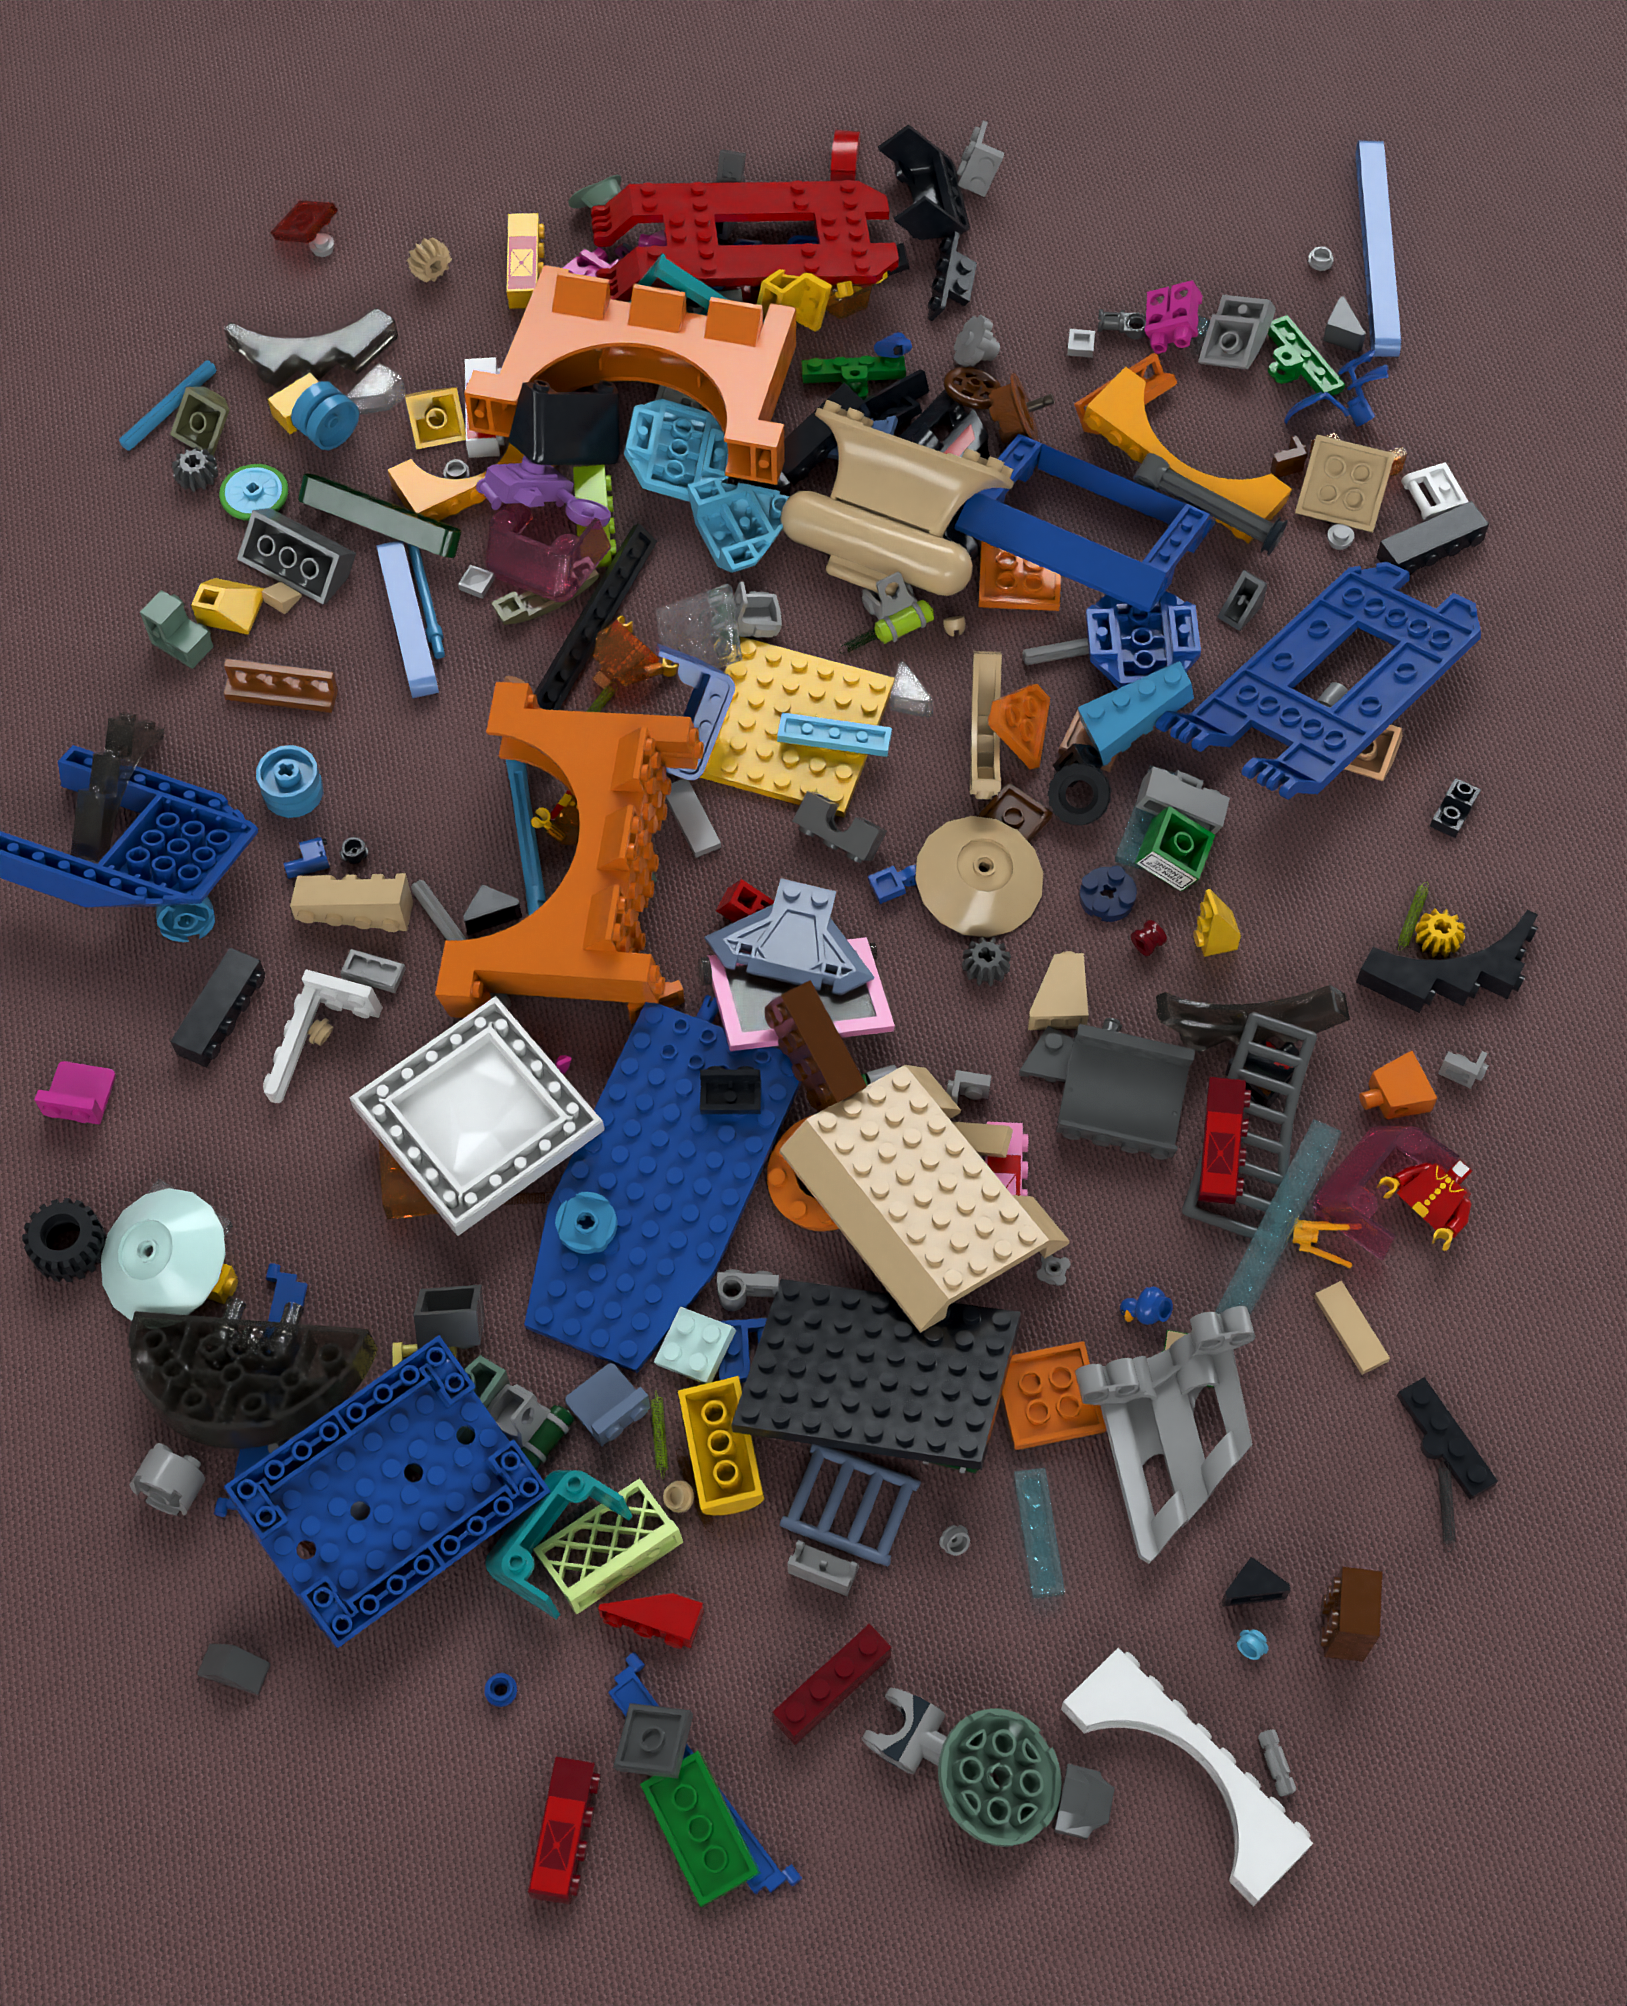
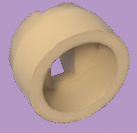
M954 616L943 619L945 632L949 636L954 637V631L957 630L960 636L965 630V617Z

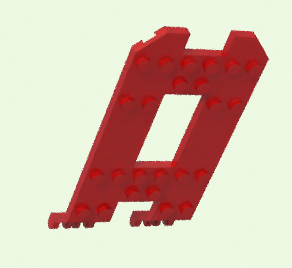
M797 180L793 182L655 184L647 182L643 184H629L605 205H595L591 208L593 242L597 247H610L638 223H663L666 246L635 247L613 267L599 269L596 273L597 278L609 279L610 298L628 302L632 298L634 284H638L662 253L666 255L665 258L708 287L761 286L762 281L778 269L785 270V275L793 276L811 273L828 284L852 281V284H876L883 279L884 273L888 270L892 272L898 267L899 257L896 243H870L866 220H889L890 211L887 196L860 181L803 182ZM814 221L818 244L718 245L715 222ZM657 277L650 287L672 286Z

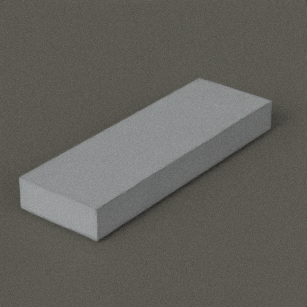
M682 779L671 783V793L666 795V801L695 858L720 849L721 842L689 780Z

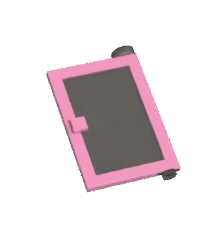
M867 937L848 939L847 941L873 974L874 979L843 995L832 993L833 986L824 983L821 984L820 990L816 989L841 1038L893 1032L895 1025L874 961L877 960L876 944L869 943ZM716 955L698 957L697 965L701 986L711 984L713 986L730 1051L779 1046V1038L774 1028H770L765 1021L763 1007L778 996L800 985L746 973L748 965L740 963L736 964L735 970L725 968ZM825 970V972H828V973H832V974H836V973H837V972H832V971Z

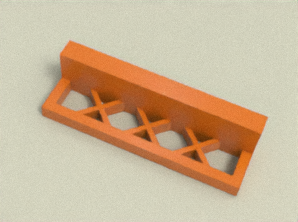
M1155 353L1129 368L1146 381L1144 405L1178 384L1174 374L1163 372L1158 355ZM1152 364L1155 375L1148 379L1144 378L1146 367ZM1112 380L1074 403L1084 432L1100 434L1098 431L1092 430L1083 421L1085 415L1084 407Z

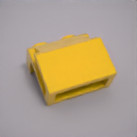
M778 269L762 281L756 305L763 306V320L766 318L771 303L795 307L797 322L814 332L821 328L832 285L811 273H803L801 276L785 275V270Z

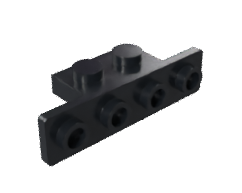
M954 231L949 237H944L939 245V251L941 252L935 265V270H937L936 277L931 285L933 293L927 306L929 309L928 319L930 321H933L944 311L947 297L963 306L970 302L977 262L956 251L960 234L957 231Z
M919 369L864 399L863 401L871 413L867 418L879 421L887 420V417L896 416L898 419L896 427L903 423L910 422L914 417L921 414V404L915 400L929 393L925 371Z

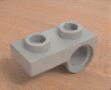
M730 1269L725 1272H717L719 1302L728 1311L740 1310L745 1305L747 1296L775 1297L776 1292L779 1290V1275H773L769 1271H757L755 1274H749ZM729 1289H737L738 1291H740V1293L734 1297H729L725 1295V1292Z

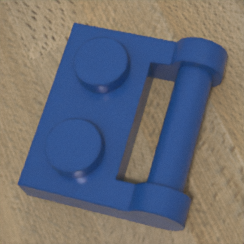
M767 1318L720 1321L736 1329L734 1337L719 1366L720 1380L739 1376L740 1382H746L750 1371L748 1332L757 1333L759 1344Z

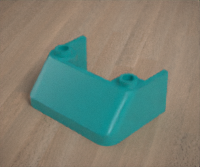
M556 1470L548 1474L543 1481L551 1492L513 1520L489 1552L485 1561L486 1569L493 1579L556 1620L560 1613L550 1596L526 1581L534 1570L535 1563L531 1555L534 1551L533 1549L538 1546L570 1502L579 1503L590 1496L628 1521L632 1517L622 1495L579 1470Z

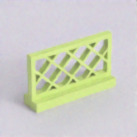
M640 1478L618 1492L624 1497L626 1503L628 1497L637 1491H640L644 1496L642 1508L628 1506L631 1514L640 1515L637 1529L621 1527L623 1517L619 1514L615 1526L600 1524L601 1516L607 1511H612L603 1504H600L533 1549L576 1615L683 1543L679 1528L673 1520L669 1519ZM646 1516L659 1517L663 1522V1525L654 1531L643 1530ZM580 1529L592 1530L589 1544L573 1542L575 1533ZM598 1531L614 1533L610 1547L594 1545ZM619 1534L635 1535L634 1544L629 1548L616 1547ZM553 1547L565 1548L562 1562L548 1560L544 1553ZM571 1549L587 1551L584 1565L568 1563ZM592 1553H609L607 1562L600 1567L590 1566ZM554 1568H559V1569H560L559 1574L557 1573V1571H556ZM565 1571H582L580 1581L568 1588L563 1582Z

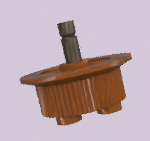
M1015 373L1010 376V384L994 389L989 394L991 407H989L990 414L994 422H999L1001 428L998 430L1003 444H1010L1018 434L1039 442L1032 412L1055 404L1052 394L1028 401L1025 390Z

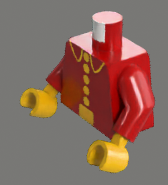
M1458 1159L1448 1171L1441 1164L1426 1162L1407 1167L1392 1177H1383L1376 1188L1382 1185L1390 1188V1191L1383 1196L1386 1199L1390 1198L1396 1189H1400L1397 1194L1436 1230L1432 1243L1434 1244L1439 1238L1444 1239L1446 1242L1442 1250L1446 1251L1451 1245L1452 1238H1455L1468 1223L1471 1209V1201L1469 1199L1471 1192L1461 1183L1473 1170L1461 1159Z

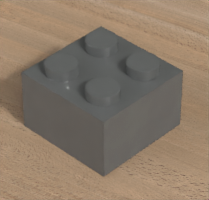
M482 1285L420 1289L413 1315L417 1348L420 1349L438 1335H440L448 1347L469 1349L475 1345H480L485 1322Z

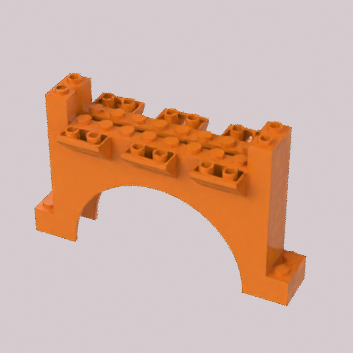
M544 265L500 373L494 374L477 370L472 372L464 391L469 430L509 437L523 382L543 380L548 382L550 387L556 392H571L599 383L602 380L609 382H649L675 389L691 397L705 407L716 419L724 433V442H727L728 462L725 476L777 485L785 462L784 424L771 422L796 348V308L770 303L763 323L762 305L711 297L708 315L686 312L685 292L634 284L631 303L612 300L610 298L609 279L569 273V269Z
M496 682L486 733L487 735L502 736L499 758L515 760L538 767L554 776L571 791L578 804L579 839L575 856L563 881L551 897L534 913L521 922L489 936L469 940H445L435 996L448 1015L455 1018H465L491 1000L490 993L644 1004L645 1002L658 1003L660 994H664L665 977H662L660 967L656 965L652 954L640 953V950L645 948L646 935L640 929L638 916L639 912H643L644 908L648 907L649 898H652L654 895L652 873L658 870L659 857L654 853L651 839L652 833L655 834L657 831H660L662 820L665 821L667 818V804H665L666 795L671 793L672 784L671 779L666 775V767L697 769L698 759H702L704 752L703 742L699 741L698 728L694 727L691 717L545 710L540 708L537 696L533 694L529 683Z

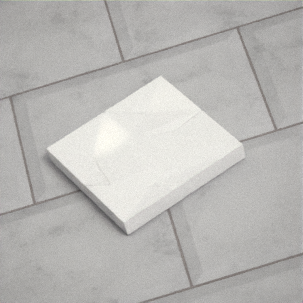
M496 996L349 1097L355 1111L457 1236L605 1131L601 1118Z

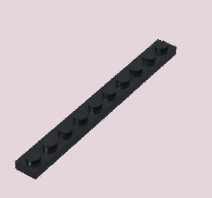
M640 524L632 526L534 692L540 708L545 710L560 709L657 543V540Z

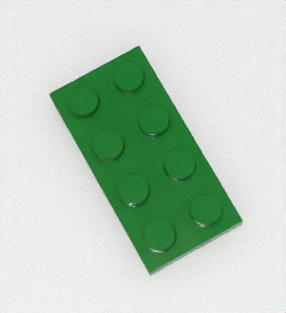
M696 1751L682 1760L678 1778L653 1776L640 1784L700 1907L708 1905L761 1874L700 1751Z

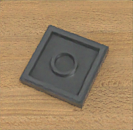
M630 1703L613 1767L617 1771L678 1778L694 1714L690 1710Z

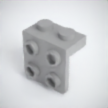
M984 120L980 128L975 126L970 138V144L966 146L963 152L962 161L957 171V174L960 175L958 186L983 197L986 196L1004 157V152L982 143L988 123Z

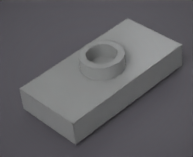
M351 949L340 975L341 978L396 993L406 968L405 964Z

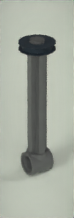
M1148 453L1133 477L1138 484L1155 491L1161 489L1263 543L1261 553L1266 550L1268 551L1267 556L1272 553L1283 537L1288 520L1282 522L1280 521V516L1275 523H1272L1170 470V465L1167 461L1158 455Z

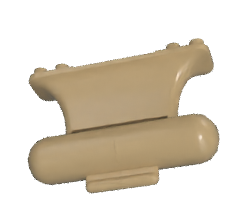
M826 400L823 409L817 408L815 416L829 426L837 442L839 457L834 487L830 497L815 491H798L787 499L782 507L780 517L787 537L794 542L831 555L826 565V572L829 575L877 593L876 582L896 572L902 574L905 583L937 595L950 596L963 590L971 579L972 561L966 548L958 543L944 539V533L959 508L974 494L989 488L1011 489L1014 481L1010 479L1013 469L1005 466L1003 461L994 457H989L988 460L980 457L981 454L971 449L965 448L963 456L959 457L873 429L871 427L874 421L864 417L862 412L852 408L846 411L841 409L839 404ZM892 582L888 584L885 594L893 596L898 588V583Z

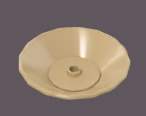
M969 816L949 821L928 836L917 856L915 881L923 904L941 924L962 935L989 938L1012 932L1032 916L1042 897L1043 870L1035 849L1018 830L997 819ZM979 866L986 867L988 871H980Z

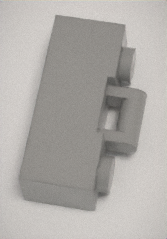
M1153 767L1141 782L1135 807L1158 815L1170 806L1208 831L1216 834L1223 827L1230 798L1214 789L1204 787L1202 790L1203 780L1178 770L1173 775L1165 769Z

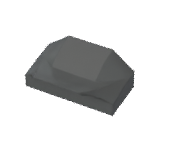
M1067 1764L1054 1832L1087 1840L1093 1830L1109 1823L1115 1787L1107 1783L1099 1771Z

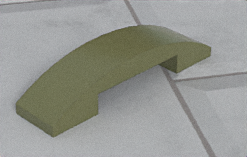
M587 555L563 566V574L519 596L513 591L491 602L502 623L509 625L537 618L559 608L585 591L599 578L598 572Z

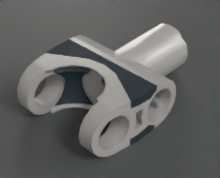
M889 1688L885 1698L902 1713L905 1719L903 1728L893 1735L882 1733L878 1735L866 1730L861 1738L862 1741L885 1761L909 1774L915 1773L922 1758L938 1766L940 1753L947 1737L937 1731L946 1716L945 1713L916 1695L900 1689Z

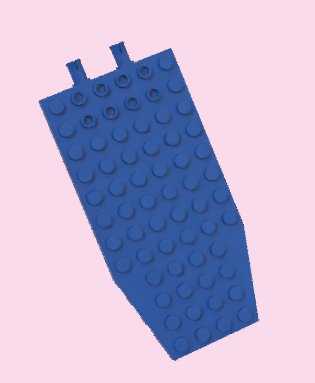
M709 995L704 997L696 1017L658 1003L645 1002L594 1109L595 1113L603 1121L605 1131L573 1153L548 1205L524 1323L525 1328L635 1373L641 1370L662 1343L661 1340L668 1333L680 1306L687 1309L689 1305H692L702 1288L715 1276L802 1081L800 1082L796 1079L792 1071L793 1064L788 1055H785L780 1049L771 1046L730 1051L724 1028L712 1024L719 1008L716 998L714 997L713 1001H710L712 997ZM760 1015L753 1031L772 1028L764 1021V1016ZM711 1066H720L724 1069L750 1066L760 1070L762 1080L761 1114H701L700 1070ZM581 1192H594L604 1196L613 1207L617 1217L618 1226L616 1234L607 1248L599 1253L582 1254L570 1250L561 1242L555 1225L556 1214L561 1204L566 1200L568 1202ZM586 1216L585 1220H580L578 1223L582 1225L583 1229H588L594 1225L590 1216Z

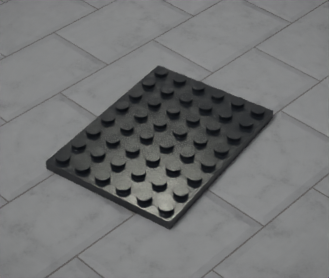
M781 1279L779 1290L775 1294L731 1424L732 1431L741 1434L982 1470L1021 1322V1312L952 1303L948 1305L946 1318L920 1333L891 1294Z

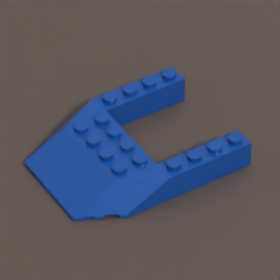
M72 745L58 760L61 787L141 814L98 864L0 831V878L82 907H157L201 904L257 835L258 828L251 821L246 820L238 809L234 810L228 805V800L222 794Z

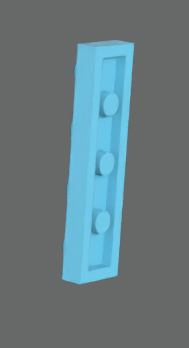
M782 712L777 742L888 757L892 728Z

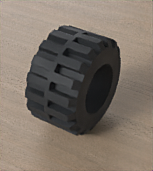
M64 1198L63 1202L60 1203L58 1199L51 1200L52 1205L47 1207L44 1203L39 1207L41 1211L38 1214L33 1212L30 1215L32 1222H26L24 1226L27 1234L22 1235V1241L25 1244L24 1249L37 1270H40L46 1278L51 1276L53 1281L60 1282L64 1278L66 1282H73V1277L77 1276L79 1280L85 1278V1272L88 1270L91 1273L96 1270L95 1263H101V1252H103L107 1238L103 1226L89 1206L85 1207L83 1202L79 1200L73 1203L71 1198ZM70 1230L80 1231L78 1239L69 1248L51 1250L54 1239L61 1233Z

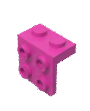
M62 1061L57 1066L50 1090H38L35 1102L45 1116L100 1125L116 1074L112 1069Z

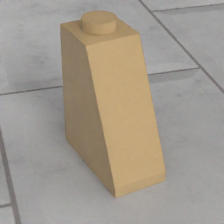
M1066 951L1054 954L1030 1009L1028 1030H1045L1047 1026L1054 1029H1077L1079 1024L1087 1025L1089 1014L1084 953Z

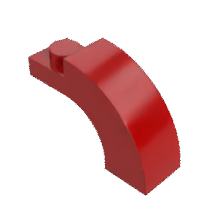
M835 130L830 181H856L857 160L860 150V131Z

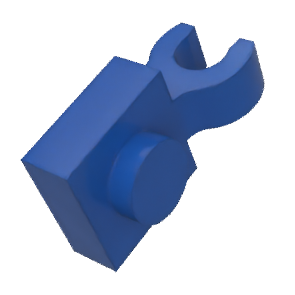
M893 865L868 876V882L879 904L906 894L904 886L917 885L915 881L916 865L908 866L899 872L896 871Z

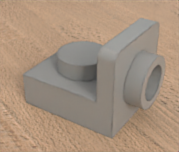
M1448 1051L1438 1074L1471 1089L1475 1079L1482 1081L1489 1066L1484 1063L1488 1053L1482 1051L1475 1064L1463 1055Z
M956 1070L954 1081H948L947 1094L956 1104L958 1103L959 1095H965L967 1098L974 1100L988 1099L991 1075Z

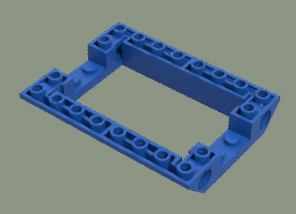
M1018 434L998 458L1004 462L1005 466L1013 469L1010 479L1014 483L1017 480L1027 482L1033 475L1034 468L1038 465L1037 469L1047 472L1052 476L1059 477L1073 485L1080 486L1097 495L1104 496L1121 505L1154 517L1170 526L1145 559L1140 562L1004 504L1005 495L1009 489L989 488L974 494L966 501L955 525V530L1149 613L1172 583L1175 567L1187 551L1195 552L1215 525L1216 520L1205 511Z

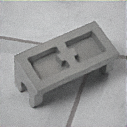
M800 1540L796 1543L794 1555H791L788 1561L789 1574L847 1597L859 1569V1565L856 1562H849L808 1546Z

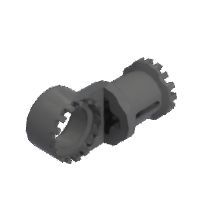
M1099 309L1098 320L1101 321H1098V332L1118 330L1119 333H1126L1131 339H1141L1146 336V315L1144 316L1143 313H1125V310H1120V312H1104L1103 309ZM1140 323L1144 327L1136 330L1131 328L1130 325Z

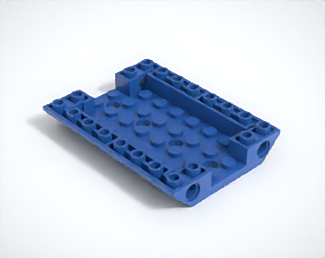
M440 1335L223 1486L243 1521L314 1622L337 1649L551 1492L515 1440L509 1441L474 1392L475 1384ZM468 1427L473 1431L474 1440L472 1443L462 1444L458 1441L456 1434L459 1428ZM411 1464L419 1466L422 1471L421 1479L417 1482L408 1481L404 1476L406 1466ZM362 1502L368 1506L369 1515L365 1520L359 1521L352 1517L351 1507L353 1504ZM309 1541L313 1543L315 1555L312 1558L302 1559L298 1556L296 1549L300 1542Z

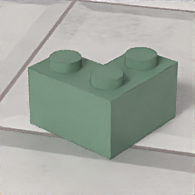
M161 590L140 611L150 641L156 647L193 669L214 647L210 637L211 633L203 624H196L188 618L184 609L185 605L178 596L174 594L169 595Z

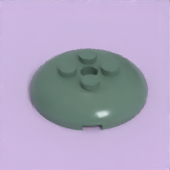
M985 1709L962 1719L948 1734L938 1763L940 1792L952 1818L964 1831L977 1840L1001 1847L1019 1845L1033 1839L1052 1821L1061 1796V1771L1053 1747L1049 1748L1039 1733L1041 1730L1033 1722L1010 1710ZM993 1772L999 1779L998 1785L994 1782L993 1776H991Z

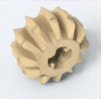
M433 237L429 240L423 238L421 244H416V248L409 251L411 256L407 259L413 275L426 283L430 280L435 282L439 275L443 276L444 270L450 269L448 263L452 260L450 252L447 250L448 248Z

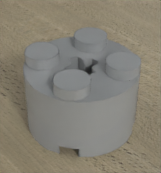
M156 1443L154 1448L150 1449L129 1485L137 1496L140 1491L148 1496L145 1502L150 1506L171 1515H178L180 1510L182 1515H186L205 1482V1476L199 1470L201 1463L197 1459L189 1455H184L182 1458L174 1454L166 1445Z

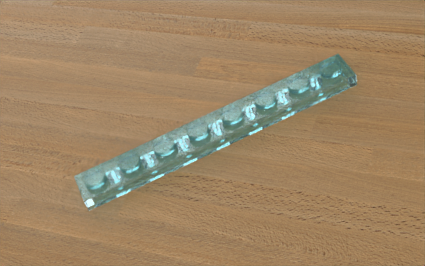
M1313 1119L1215 1311L1217 1314H1221L1224 1310L1232 1307L1245 1306L1248 1308L1249 1315H1251L1342 1136V1131Z

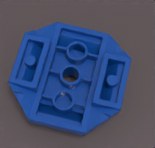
M1167 591L1164 592L1149 613L1112 598L1109 595H1105L1095 605H1091L1086 609L1085 618L1090 662L1118 689L1179 661L1187 673L1200 657L1201 646L1196 605L1188 601L1184 602Z

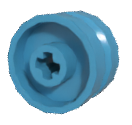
M321 381L311 385L299 396L292 409L291 420L293 426L321 450H331L344 443L354 432L360 413L358 406L343 395L330 382Z
M286 745L268 751L260 759L256 768V780L263 800L269 810L278 816L293 818L301 817L319 805L324 794L323 782L319 774L317 762L310 752L302 747Z

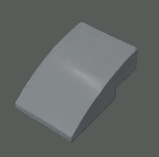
M1222 295L1217 314H1212L1198 360L1199 364L1248 369L1258 355L1270 328L1276 310L1271 300Z

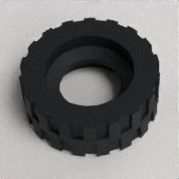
M1075 763L1065 766L1056 772L1054 778L1049 783L1050 787L1047 796H1049L1048 803L1053 809L1052 812L1060 820L1071 825L1093 823L1102 817L1111 802L1112 791L1108 778L1105 777L1100 769L1090 764ZM1076 780L1086 781L1093 789V799L1084 808H1075L1066 799L1067 787Z

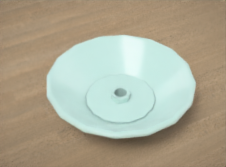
M168 1188L145 1194L123 1210L107 1234L101 1256L102 1285L115 1309L132 1322L159 1326L182 1320L205 1302L219 1281L226 1255L224 1230L212 1206L193 1192ZM153 1248V1252H152L151 1256H149V1253H150L151 1249Z

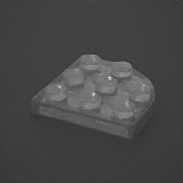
M729 584L656 608L658 632L662 645L696 657L715 668H721L742 660L733 588Z

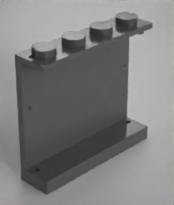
M1079 1024L1074 1034L1055 1132L1062 1133L1063 1137L1071 1140L1089 1139L1098 1146L1106 1147L1109 1144L1120 1146L1121 1150L1129 1153L1142 1151L1150 1153V1156L1156 1159L1165 1160L1168 1157L1172 1158L1178 1149L1175 1142L1188 1070L1194 1060L1195 1049Z

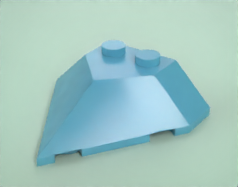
M714 477L688 484L687 490L695 525L716 565L731 573L755 566L783 530V524L780 521L782 507L790 496L781 495L780 491L743 483H738V485L721 482L722 479Z

